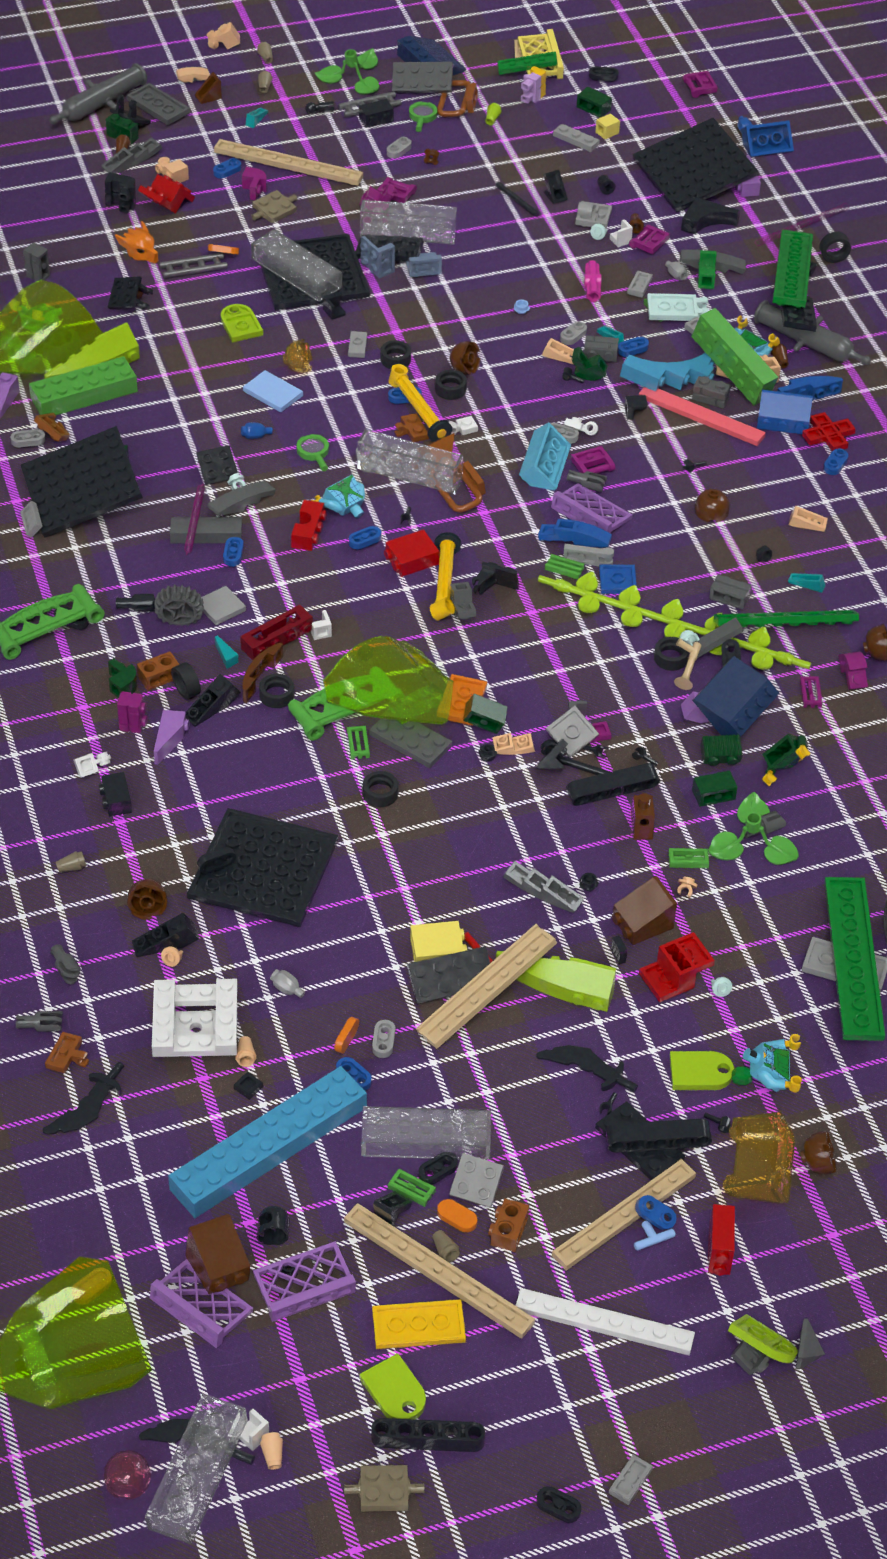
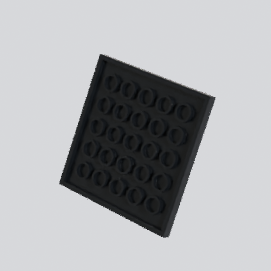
M710 118L633 154L635 162L676 213L690 207L696 197L706 200L758 176L756 167L714 118Z
M349 233L255 246L274 310L322 304L323 296L334 292L340 294V301L370 297V291Z
M117 426L21 464L31 500L36 503L42 523L41 531L44 538L143 498Z
M227 808L206 854L224 847H230L236 854V860L230 866L206 874L201 873L198 869L187 892V898L301 927L337 845L338 835Z

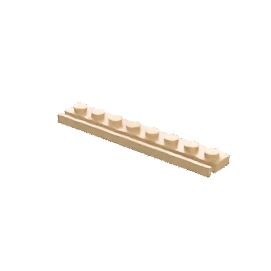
M535 924L416 1028L418 1034H421L436 1049L439 1048L557 944L556 939Z

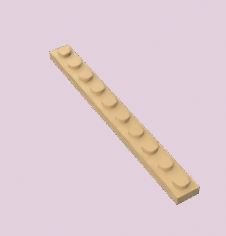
M219 139L214 146V153L331 179L337 182L358 186L363 178V172L223 139Z
M357 1203L344 1217V1223L522 1339L535 1324V1318Z

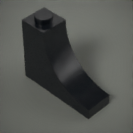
M696 197L682 217L681 231L696 235L701 229L711 225L726 224L737 226L740 210Z

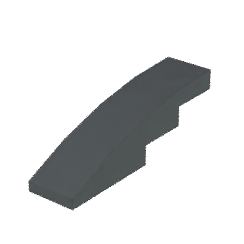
M151 137L142 145L139 142L136 143L129 150L124 147L102 164L101 167L108 173L125 171L153 156L162 149V146Z
M681 250L680 262L698 268L700 250ZM717 252L715 270L726 274L728 269L744 274L746 271V260Z
M265 480L251 483L218 497L208 503L207 507L217 516L244 512L246 505L258 504L261 497L273 496L276 489Z
M516 861L512 863L503 878L536 898L572 913L576 911L584 900V897L554 876H551L549 879L533 868L529 871Z

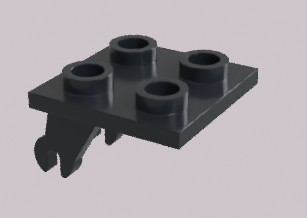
M117 96L116 109H110L111 113L118 114L125 119H130L139 125L151 123L150 120L137 115L136 101L131 100L129 102V111L124 110V96Z
M141 276L115 278L107 308H133L137 306L144 310L145 308L149 309V304L136 298L137 293L140 291L147 295L149 293L153 295L154 291L141 284Z
M230 445L196 452L205 486L228 481L231 475L238 473Z
M482 562L481 571L472 579L473 591L476 594L477 590L480 589L479 595H482L494 584L519 590L517 571L511 567L498 566L493 562Z

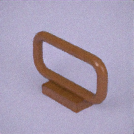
M452 80V87L466 86L461 108L457 111H443L447 93H441L437 113L442 117L461 116L465 113L466 109L468 113H474L478 99L477 83H471L467 80Z
M448 461L434 467L429 473L430 481L449 507L455 512H466L477 507L482 502V495L486 494L483 479L469 461L462 463L463 468L457 462ZM449 468L455 469L476 497L475 500L461 506L457 505L437 479L436 474Z

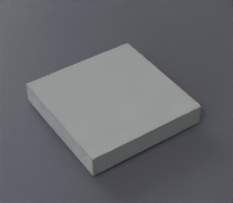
M227 586L201 597L204 602L203 613L215 625L246 611V606Z
M576 706L572 707L546 728V731L555 742L558 743L561 739H564L568 743L566 746L568 750L565 753L569 758L599 736V733Z

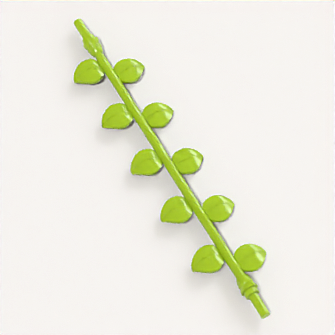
M589 572L580 577L576 582V586L563 579L554 580L542 575L538 577V582L552 586L558 592H571L583 596L578 602V608L583 612L594 613L598 611L599 602L625 610L621 615V622L629 627L641 625L642 616L666 623L668 625L664 630L665 637L680 638L681 633L685 630H691L704 636L719 627L714 622V616L705 622V628L678 620L683 616V608L679 599L666 604L662 608L661 614L635 606L640 603L641 598L636 585L622 591L619 594L618 600L594 593L593 591L598 588L594 572ZM761 627L751 633L748 642L731 638L739 643L740 648L756 652L751 660L755 668L762 670L770 669L773 666V658L786 666H792L793 664L808 670L811 667V662L795 658V655H792L790 652H777L765 648L770 645V636L766 627ZM722 644L709 652L715 655H722Z

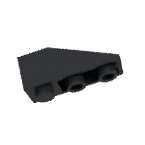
M219 674L186 711V719L196 727L227 708L241 692L224 676Z
M181 913L132 940L136 957L161 953L163 949L169 946L176 949L184 948L197 941L199 936L195 923L184 913Z

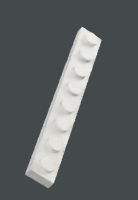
M523 1288L520 1289L516 1307L532 1316L690 1356L695 1335L693 1331Z

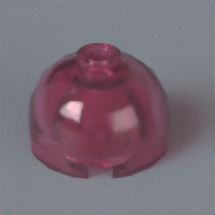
M123 1450L114 1454L108 1460L104 1469V1483L108 1492L114 1497H126V1500L134 1499L141 1496L149 1487L151 1469L146 1458L140 1453L132 1450Z

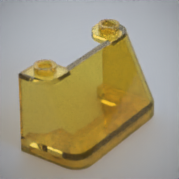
M782 1112L733 1118L729 1133L731 1139L737 1144L734 1175L726 1176V1179L723 1181L724 1191L732 1197L778 1204L788 1203L795 1138Z

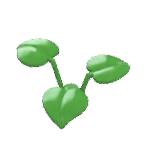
M373 48L358 57L355 50H347L342 70L339 66L331 65L319 72H315L317 78L322 82L336 83L342 79L341 74L344 73L347 64L350 68H356L360 79L354 87L357 93L370 94L379 89L377 79L371 76L362 79L359 71L361 68L366 70L374 68L378 64V58Z
M755 792L743 800L737 811L739 821L746 824L743 827L741 836L737 839L736 835L732 832H721L713 838L708 852L717 859H736L744 851L743 845L739 842L743 840L746 832L755 834L760 831L765 844L768 845L764 850V855L770 863L783 865L795 861L799 857L797 848L789 839L783 836H775L772 838L771 843L768 841L764 827L761 826V816L770 813L766 803Z

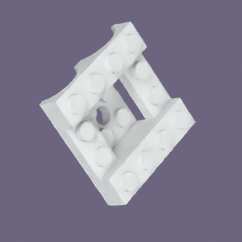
M216 979V984L175 985V980H154L153 1057L237 1055V979ZM175 1006H216V1011H176ZM197 1027L200 1028L201 1031L192 1032L191 1029Z

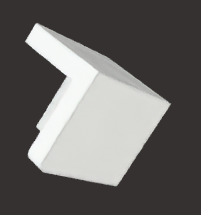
M625 219L622 220L621 229L611 233L610 240L617 247L629 244V241L632 239L633 227Z
M326 610L322 611V620L312 623L311 634L314 640L332 637V624Z
M252 1409L249 1411V1421L236 1432L237 1438L254 1451L262 1441L261 1436L269 1433V1422Z

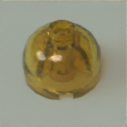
M305 339L291 342L283 355L284 364H287L288 368L296 373H305L312 370V365L309 366V361H312V353L309 344L304 343Z

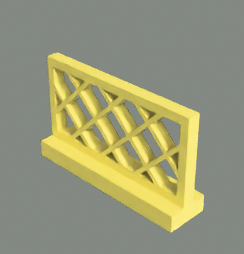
M547 29V34L518 36L522 57L556 51L558 65L549 67L553 70H546L547 67L540 69L546 71V76L556 75L557 79H563L564 66L553 29ZM530 50V51H532V53L529 54V53H527V52H525V51Z

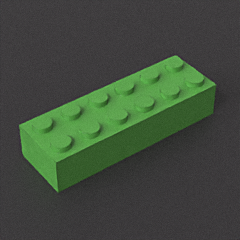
M716 308L701 314L691 337L754 406L761 402L762 390L772 391L778 376Z
M125 357L29 383L31 400L40 415L48 413L59 415L138 392L137 376Z

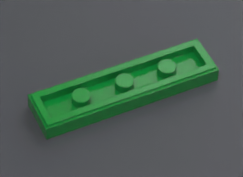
M556 51L497 61L499 75L530 70L533 66L544 68L558 65Z

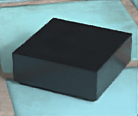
M620 936L612 937L611 951L619 965L626 963L627 948Z
M249 1072L245 1073L234 1084V1090L249 1100L263 1088V1082Z

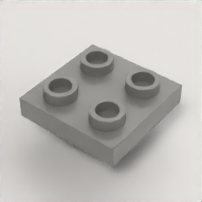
M584 201L579 202L575 225L592 227L595 224H602L606 229L612 212V206Z
M462 1153L449 1195L492 1208L504 1165Z

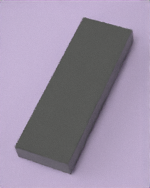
M736 617L699 638V641H694L701 644L698 657L744 631Z

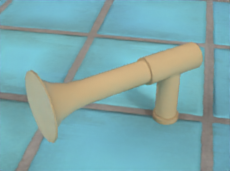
M679 638L676 646L688 651L690 655L683 675L675 678L674 683L678 688L689 690L693 687L689 678L701 649V644L694 642L693 646Z

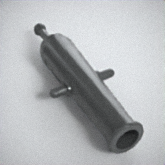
M135 63L132 64L131 68L99 84H94L89 79L86 80L85 84L89 88L68 98L62 106V112L50 117V123L55 125L63 118H67L70 121H78L105 105L111 109H116V104L113 100L117 99L118 95H124L137 86L147 83L145 70L141 65Z
M763 300L755 311L754 322L756 324L762 323L797 341L793 348L796 352L802 346H807L838 362H844L849 358H853L865 366L871 363L869 356H862L854 351V345L849 338L819 326L823 320L822 316L816 318L817 329L816 332L783 327L781 309L770 305L768 300Z

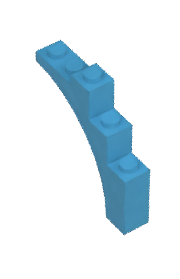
M706 353L690 360L668 363L654 362L629 355L622 365L620 377L653 391H657L664 383L681 390L688 382L695 384L699 376H705L713 380L715 376L713 374L715 362Z

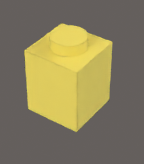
M612 114L596 120V133L603 139L619 134L620 120Z

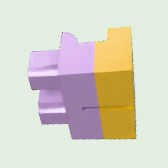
M533 66L530 69V74L524 75V81L521 83V88L523 89L521 101L527 104L530 101L536 103L545 96V70Z

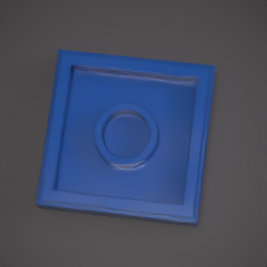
M599 564L601 594H620L628 587L636 585L635 565Z

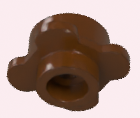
M426 149L424 151V162L437 165L439 162V151Z

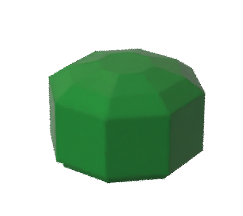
M736 1067L732 1071L731 1078L733 1083L741 1086L752 1082L749 1068Z

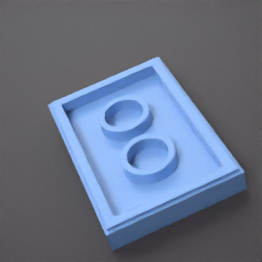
M266 370L243 386L245 393L279 412L284 411L303 396L302 390Z

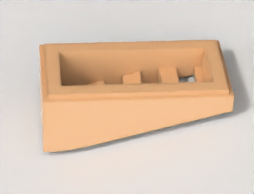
M551 338L542 356L573 364L572 357L570 356L573 355L574 349Z
M795 506L788 525L824 532L828 518Z

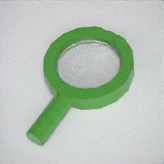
M420 101L409 107V117L417 122V132L422 130L423 123L432 122L436 119L437 107L434 104Z
M316 434L301 437L296 444L297 454L305 460L317 461L321 470L326 471L328 466L323 459L329 452V443L326 438Z

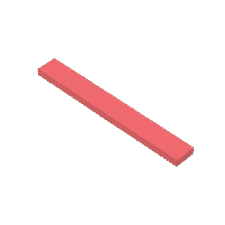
M644 387L639 392V395H646V399L650 403L755 446H758L765 438L766 432L661 389L653 391Z

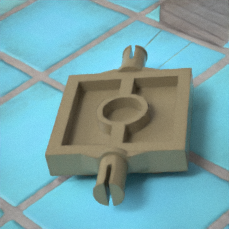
M278 190L273 191L252 202V207L257 212L252 214L251 217L254 221L262 217L271 224L296 212L297 207L292 202L297 200V196L293 194L285 197Z
M407 1465L361 1466V1478L358 1484H344V1495L358 1494L361 1501V1512L408 1511L410 1493L424 1494V1483L410 1484Z

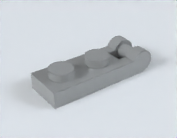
M565 544L564 558L586 565H613L614 549L610 547L600 549Z

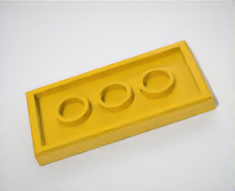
M461 1299L372 1306L376 1349L466 1343Z

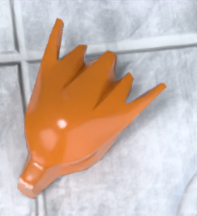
M143 221L140 222L141 228L135 227V230L128 228V233L123 234L124 237L115 234L118 243L127 249L128 255L134 260L158 262V252L154 249V238ZM137 249L144 250V253H139Z

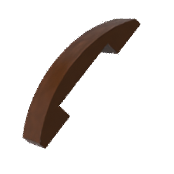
M277 643L261 652L247 668L243 679L244 703L247 704L255 694L256 680L266 667L275 668L283 658L282 643Z

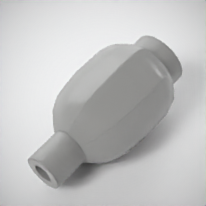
M676 261L666 262L665 266L668 267V272L672 277L677 280H685L687 278V269L682 264Z
M276 969L272 973L270 979L279 991L286 995L295 994L299 998L304 996L305 991L299 987L297 979L289 972Z

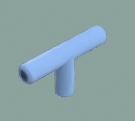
M644 1221L641 1225L648 1238L634 1242V1248L637 1251L673 1238L676 1233L674 1229H669L656 1234L652 1225L648 1221Z

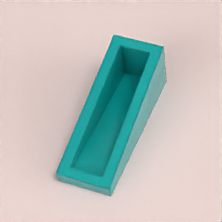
M258 108L248 113L245 126L254 128L266 116L268 110Z
M607 326L597 329V332L602 337L619 338L618 344L624 341L623 333Z
M791 573L788 579L790 584L821 593L826 586L824 577L820 574Z
M218 635L215 636V646L226 669L239 663L238 654Z

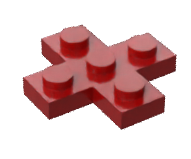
M823 412L810 416V423L813 425V428L803 430L802 436L809 446L825 442L831 451L839 448L848 449L849 443L844 437L855 434L856 428L848 418L832 422L828 415Z

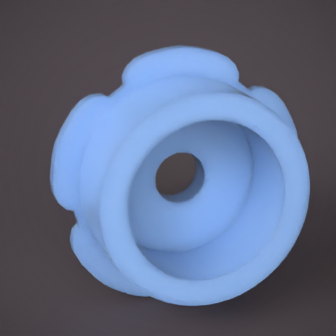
M517 300L514 305V310L518 314H525L530 309L526 300Z

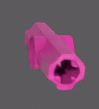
M594 260L585 264L584 287L586 288L587 299L590 302H596L601 298V274L599 264Z

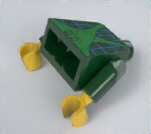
M787 734L762 754L767 762L766 774L762 780L768 786L776 781L777 778L774 774L777 769L792 768L806 758L807 755L811 754L807 749L808 742L806 737L803 735L794 736Z

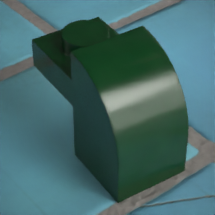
M580 347L574 349L572 363L576 366L574 374L577 377L590 381L606 377L608 366L600 354L587 358Z
M115 658L108 661L109 675L112 676L109 678L110 692L117 698H119L120 693L123 691L133 694L137 689L135 667L132 664L125 667L123 663L118 662Z

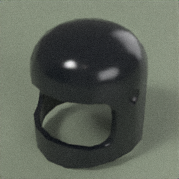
M269 1206L263 1209L258 1218L261 1226L257 1229V1240L266 1245H281L288 1240L290 1223L287 1211L279 1206ZM264 1231V1237H261L260 1233Z

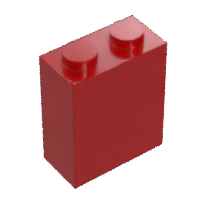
M423 529L387 541L385 543L384 556L391 562L394 571H397L403 577L439 565L440 551Z
M713 1204L709 1224L708 1273L719 1276L730 1275L735 1250V1206Z

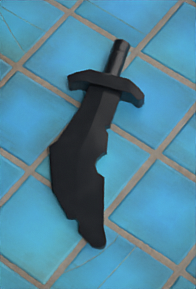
M566 1045L554 1047L553 1050L546 1049L536 1054L537 1059L564 1065L576 1064L580 1067V1070L593 1072L594 1075L606 1081L601 1084L602 1091L612 1089L617 1083L632 1092H635L638 1088L637 1084L622 1077L624 1071L623 1061H619V1065L615 1069L602 1061L590 1048Z
M118 1061L107 1076L102 1073H90L89 1080L96 1082V1084L88 1093L89 1095L78 1102L79 1106L73 1111L68 1110L50 1125L44 1127L43 1133L56 1134L59 1131L65 1133L79 1130L96 1120L104 1099L110 1090L116 1092L117 1095L122 1094L119 1083L114 1079L124 1068L123 1063Z
M198 1419L168 1420L157 1424L155 1428H148L139 1434L140 1440L174 1444L184 1440L190 1447H204V1450L219 1456L214 1461L216 1469L227 1464L230 1457L250 1465L253 1464L255 1456L236 1448V1430H232L229 1440L217 1436L201 1424Z

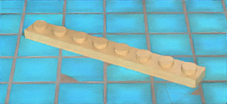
M682 1159L553 1250L552 1257L567 1271L640 1218L635 1210V1204L639 1198L650 1195L662 1202L696 1177V1172ZM646 1203L647 1208L651 1209V1205Z

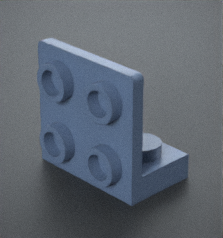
M362 236L360 244V261L362 265H365L378 278L394 273L395 246L389 243L377 248L370 240Z
M436 252L420 253L419 257H410L409 261H405L410 277L436 275L442 272L441 255H436Z

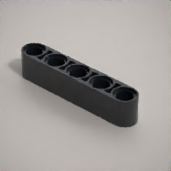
M646 763L570 782L566 789L572 804L579 806L653 788L660 783V778L654 765Z
M701 1118L620 1123L609 1125L605 1130L608 1149L615 1153L706 1147L712 1143L709 1121Z
M378 1418L371 1426V1440L378 1448L478 1452L484 1447L485 1428L477 1422ZM383 1431L386 1432V1434L381 1435L378 1434V1432ZM406 1432L409 1433V1435L404 1436L401 1435V1433ZM429 1433L432 1434V1436L427 1437L424 1436V1434ZM451 1434H452V1435H455L456 1437L450 1438V1437H448L447 1435H451ZM474 1435H475V1436H478L479 1438L473 1439V1438H471L470 1436H474Z

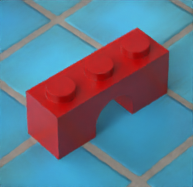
M303 500L300 508V524L295 523L291 534V548L313 550L314 544L318 543V533L322 532V521H325L327 516V510H324V503Z

